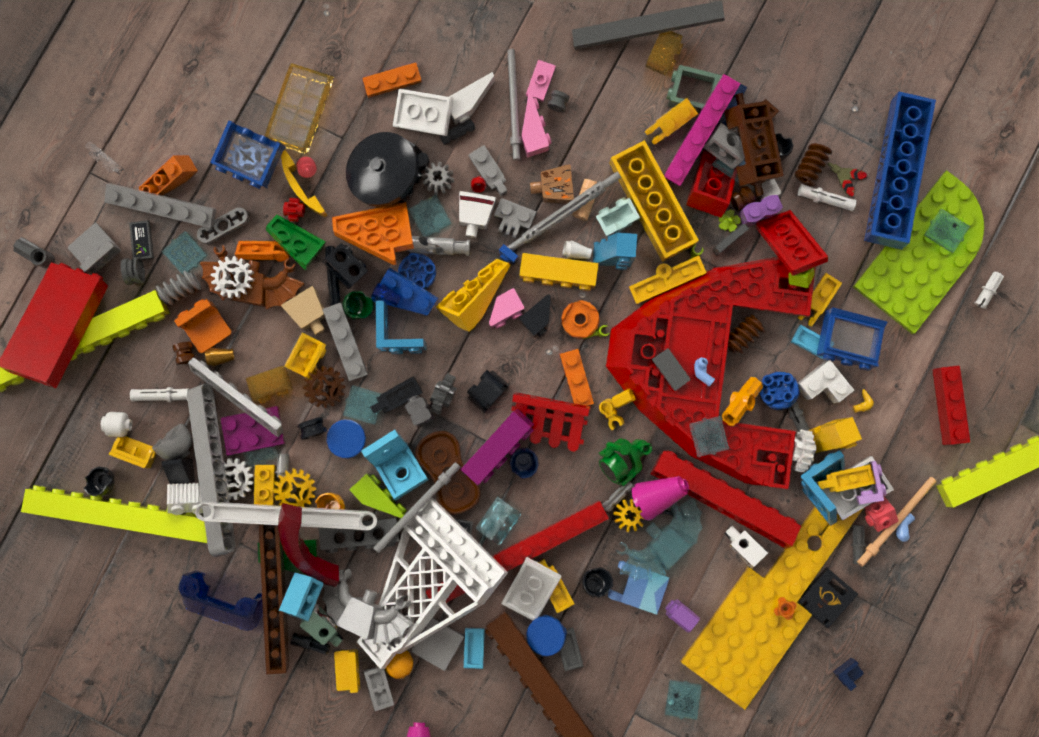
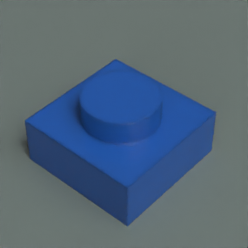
M503 244L499 249L500 258L514 265L518 261V255Z

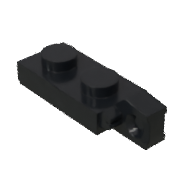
M413 376L380 394L376 398L378 403L371 406L370 409L373 414L381 409L384 413L390 412L406 403L407 399L420 395L423 392Z

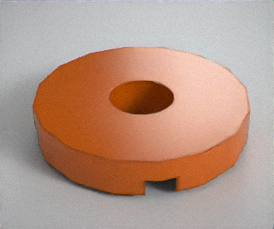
M583 300L569 304L564 309L561 317L562 326L566 333L577 339L593 335L600 323L599 313L595 306ZM578 315L586 317V321L583 324L575 322Z

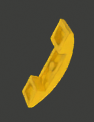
M284 150L281 154L282 166L291 188L308 208L320 216H328L315 195L310 199L307 198L292 172L297 170V167L288 152Z

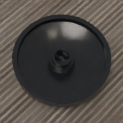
M392 132L372 134L363 139L349 156L346 166L348 187L356 198L370 206L385 207L397 203L410 192L416 182L419 171L418 156L413 146L398 134Z

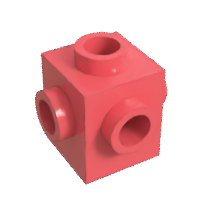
M885 497L884 501L874 502L864 507L867 515L864 518L870 527L873 526L877 532L899 522L895 508Z

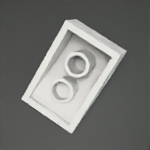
M868 456L849 469L869 465L870 461L875 460L872 456ZM882 472V476H879L880 483L885 485L886 494L894 489ZM875 484L840 492H830L829 488L822 489L835 505L837 513L842 520L871 504H858L856 496L861 495V491L873 490V493H876Z

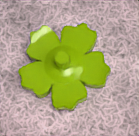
M730 209L723 214L722 218L718 217V221L722 222L719 224L721 230L726 231L728 229L729 232H734L737 228L736 224L741 223V218L738 215L734 216V210Z

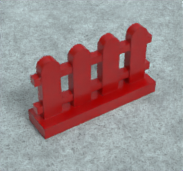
M519 392L513 394L512 402H516V406H512L511 411L518 409L525 416L527 414L534 415L532 422L534 424L532 426L534 431L530 434V441L533 444H538L542 437H547L551 447H558L561 440L567 441L568 449L573 452L578 450L580 444H584L581 434L583 425L588 423V420L584 418L589 416L591 406ZM528 405L535 406V410L529 409ZM547 409L554 410V413L547 412ZM566 412L572 413L573 417L565 416ZM545 418L552 419L550 432L543 431ZM564 421L571 422L569 436L562 435Z

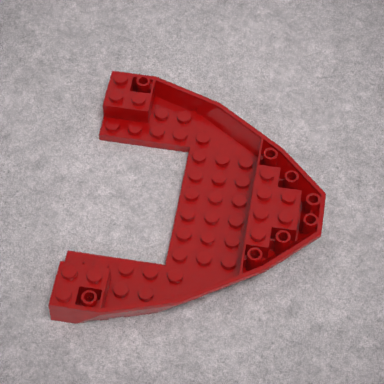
M778 257L716 267L707 271L706 274L667 290L650 299L611 329L606 368L624 391L627 389L632 390L635 395L633 404L691 457L746 484L789 489L796 431L736 423L735 426H730L725 421L718 420L733 306L809 317L816 267H814V277L808 288L789 284L788 269ZM667 348L691 379L676 391L672 389L652 361L653 358ZM701 357L707 359V373L715 379L710 386H707L695 376L694 364Z

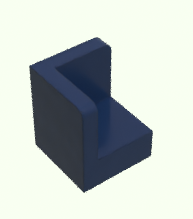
M849 658L833 671L844 687L850 691L857 687L854 682L864 674L858 666L859 663L853 658Z

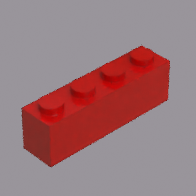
M960 365L932 369L942 444L971 443Z

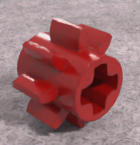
M289 198V202H284L283 215L288 216L289 221L299 222V217L303 218L305 215V204L300 203L299 198Z

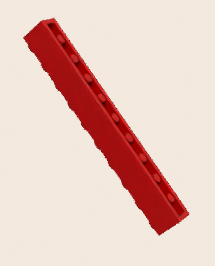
M598 500L491 556L506 571H509L524 563L526 557L532 559L609 518L601 502ZM457 585L446 599V603L466 592ZM432 587L426 589L429 599H432Z

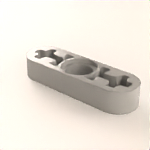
M235 208L214 220V229L218 232L217 235L212 232L214 231L212 228L202 226L197 231V238L204 244H212L245 226L249 222V214L243 208ZM238 213H241L243 215L242 221L236 219L238 217ZM231 217V219L234 220V221H233V223H235L234 226H233L232 222H231L228 218ZM222 221L228 223V228L225 231H220L218 228L219 223ZM205 231L211 233L209 234V239L202 238L205 235Z

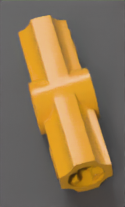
M750 377L739 392L734 391L731 394L729 406L722 414L723 421L730 426H735L746 411H752L755 406V398L763 388L762 382L756 377Z

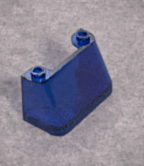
M195 570L182 575L179 583V592L184 607L188 611L244 631L253 630L259 624L263 613L262 593L259 592L255 598L243 597L235 605L208 595L211 585L206 584L204 581L205 573Z

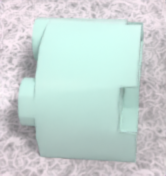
M621 198L615 202V207L611 209L605 207L598 212L599 215L596 218L606 236H610L614 232L618 233L631 226L632 222L640 219L630 198Z

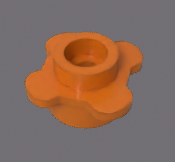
M780 597L777 608L774 609V614L777 616L781 615L786 620H790L797 605L794 601L789 602L784 597Z

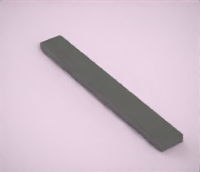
M721 0L573 29L574 48L576 50L725 21L723 3Z

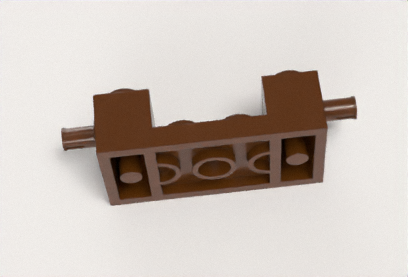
M743 93L735 95L737 106L724 112L728 130L739 128L746 164L736 167L740 186L754 185L757 197L764 195L762 183L783 177L784 174L769 102L762 101L745 104ZM757 138L760 139L761 146L758 144Z

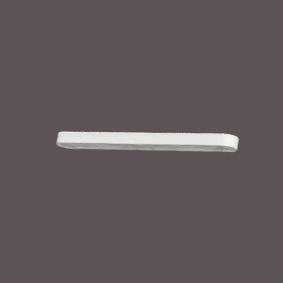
M202 502L197 506L195 512L197 518L201 521L278 525L281 506ZM202 506H208L211 509V514L203 517L200 515L199 509ZM301 507V527L371 530L377 523L376 516L370 511ZM366 515L373 517V523L369 526H365L362 523V519Z

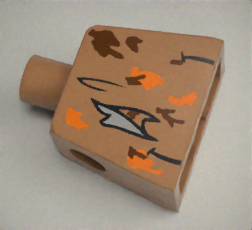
M570 164L542 171L540 173L541 182H530L531 194L542 193V199L545 203L567 204L574 199Z

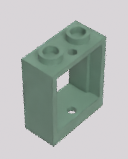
M679 65L677 71L674 70L671 82H674L673 88H669L667 93L668 106L675 107L684 100L676 97L682 75L711 82L712 86L709 96L722 75ZM690 101L699 114L705 104Z

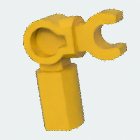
M631 389L613 396L612 399L607 398L599 405V411L608 418V425L611 430L616 428L614 421H617L620 426L624 424L623 418L617 415L618 411L616 408L618 409L635 401V395Z

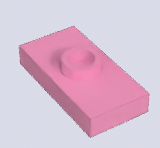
M541 60L537 61L526 97L531 93L533 99L537 98L538 101L544 102L556 68L555 65Z

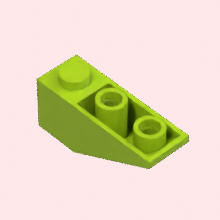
M374 474L364 475L349 489L363 505L402 518L407 511L401 503L396 504L393 501V497L387 488L383 490L379 485L381 481Z

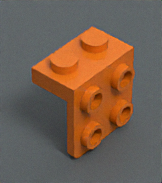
M207 299L199 300L194 304V308L181 312L178 318L174 320L179 328L185 330L200 353H205L206 350L214 347L232 334L231 329L213 302Z

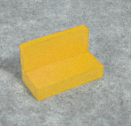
M358 649L335 651L337 691L350 690V693L358 692L361 689Z

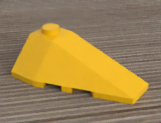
M499 259L494 260L480 270L475 279L465 281L463 283L464 287L457 292L451 291L436 308L457 327L470 332L485 314L510 264Z

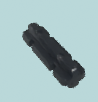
M469 119L464 122V125L461 123L448 130L447 136L440 135L442 143L446 145L451 142V139L455 140L467 134V131L475 130L474 122Z

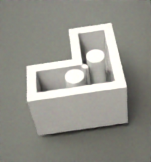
M831 360L823 362L798 382L799 392L806 400L813 399L820 392L824 391L832 403H838L854 391Z

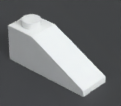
M493 72L449 96L454 98L451 118L455 125L470 119V116H472L495 82Z

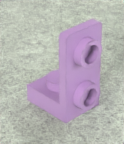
M870 461L876 483V493H873V490L861 491V495L856 496L858 504L884 501L883 496H886L885 485L880 483L879 476H882L881 465H877L876 461Z

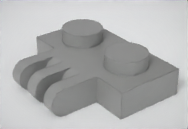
M501 198L494 217L502 219L498 232L502 233L506 226L505 234L509 236L511 229H514L512 237L516 238L520 227L527 230L530 229L536 211Z

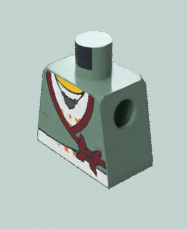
M317 603L314 606L309 621L301 619L300 627L322 645L329 641L337 647L344 639L337 632L338 626L335 625L333 618L327 615Z

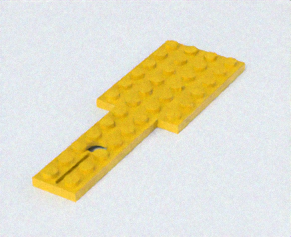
M814 507L801 525L793 546L783 550L764 578L750 567H747L680 662L745 710L812 616L811 613L797 602L863 509L844 520L837 513V522L830 526L816 507ZM811 536H818L821 540V547L816 551L808 548L807 540ZM780 597H784L789 602L794 601L797 605L790 620H786L781 615L777 616L774 614V609L777 608Z

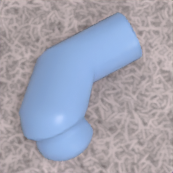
M701 357L694 364L695 376L707 386H710L715 379L707 373V359Z
M911 513L896 528V536L902 542H906L910 538L908 525L915 520Z

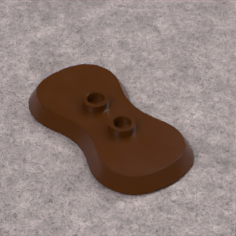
M433 432L425 436L417 444L416 459L419 465L431 476L434 484L439 480L438 477L443 472L445 473L455 462L461 468L464 466L461 460L459 442L450 432ZM461 468L450 478L451 481L436 493L437 502L451 515L461 514L472 509L481 497L480 485L471 480Z

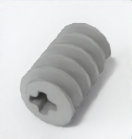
M184 270V277L176 274L177 281L169 278L170 285L164 281L163 289L158 285L156 286L160 298L166 305H173L174 299L180 301L181 296L186 298L188 292L193 294L195 292L194 288L197 290L201 289V284L192 270H190V274Z

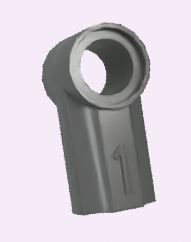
M23 237L16 240L13 245L14 252L37 266L48 268L51 263L55 262V257L52 253ZM44 255V259L40 262V258Z

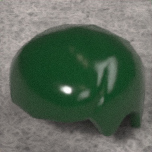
M362 291L348 293L342 303L344 313L354 320L367 318L374 309L372 298L367 297Z

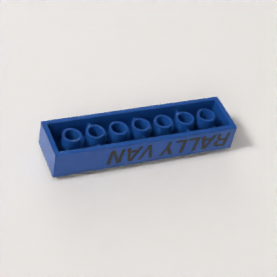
M898 91L891 100L864 238L866 242L901 250L910 243L936 103L935 99Z

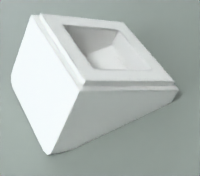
M774 179L762 183L764 195L759 197L762 201L767 196L778 195L779 197L782 194Z

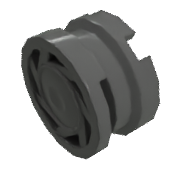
M134 257L132 260L124 258L121 261V274L126 285H133L134 282L137 284L144 283L145 269L140 257Z

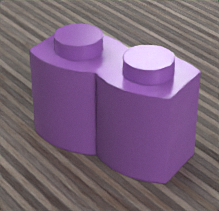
M770 195L761 202L748 204L738 215L741 218L742 224H746L749 227L755 225L761 219L765 220L775 216L783 206L778 195Z
M678 599L675 601L671 600L665 608L667 610L666 615L687 633L691 632L700 620L698 615Z

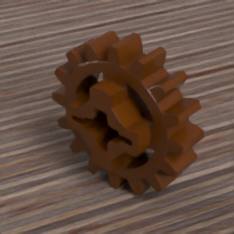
M322 366L321 371L318 368H314L315 373L309 372L310 378L304 379L307 385L303 386V389L308 391L304 396L310 397L308 401L311 404L315 402V406L318 408L320 405L323 408H327V404L333 407V401L340 402L339 395L344 396V393L341 391V389L346 388L344 384H341L344 378L339 377L340 372H334L332 367H329L327 370L325 366ZM324 375H330L333 378L326 379ZM323 383L326 384L325 391L322 390L324 388ZM322 395L325 399H318L315 396Z

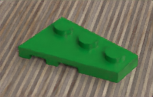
M277 214L266 226V231L304 270L307 269L325 247L326 241Z

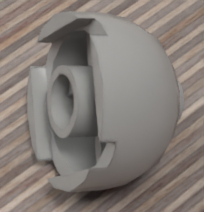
M183 423L179 424L167 432L163 439L160 438L152 449L165 460L184 459L190 453L188 449L192 445V435Z

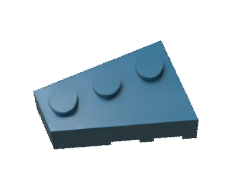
M615 233L608 236V241L601 239V242H594L593 263H599L598 265L616 266L617 270H627V267H631L636 258L637 234Z

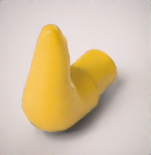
M865 389L862 390L864 402L853 406L855 413L867 411L874 405L873 399Z

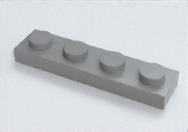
M342 303L324 308L325 318L349 381L368 375L347 316L344 313Z

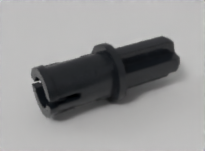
M294 632L291 638V645L304 648L307 652L313 650L325 655L329 653L330 645L327 643L322 645L317 640H314L312 636L308 637Z

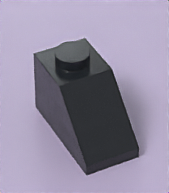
M549 294L519 318L521 324L533 338L537 335L541 337L548 331L546 327L549 324L551 301Z
M193 459L162 461V467L171 485L195 482Z

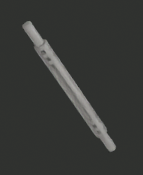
M617 171L604 181L597 182V184L587 189L581 195L521 234L522 237L507 247L515 251L525 243H530L586 203L605 192L607 187L622 177Z

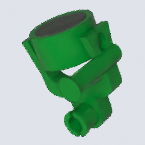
M622 438L616 442H608L606 448L599 452V455L603 457L599 460V466L609 480L625 486L642 470L640 458L643 455L650 454L652 446H649L651 445L650 443L641 439H636L632 443ZM614 451L620 452L622 455H629L632 463L630 471L624 460Z

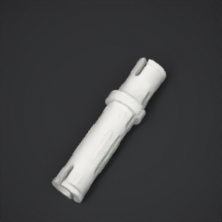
M801 184L798 190V196L812 199L816 203L822 202L853 211L856 206L855 199L826 192L819 187L816 189Z
M189 388L131 389L130 400L132 402L187 400Z

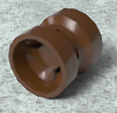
M748 186L741 188L738 193H732L730 200L736 211H740L744 206L756 202L755 196Z
M191 341L172 345L173 352L177 356L175 358L176 365L188 364L193 357L195 358L191 351L193 348Z

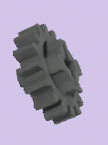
M447 373L442 382H437L430 401H433L431 412L440 415L444 407L448 408L457 390V388L453 387L456 379L455 376Z

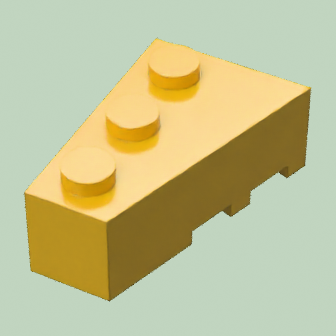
M853 417L835 419L808 430L812 431V435H814L815 453L839 448L848 449L856 446V441L862 439Z

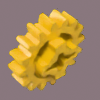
M292 468V473L285 470L284 477L278 475L280 481H274V484L278 487L273 489V492L278 493L274 498L276 501L281 500L279 502L280 506L282 503L297 507H305V503L311 504L309 498H315L312 491H315L316 487L311 486L315 481L313 479L308 480L310 477L309 473L303 475L304 471L302 469L297 473L296 469ZM293 477L302 478L304 481L297 482ZM287 482L285 489L282 490L283 484ZM292 484L297 487L298 497L291 492L293 490ZM305 490H307L306 495L303 498V493ZM286 498H293L296 502L287 501Z

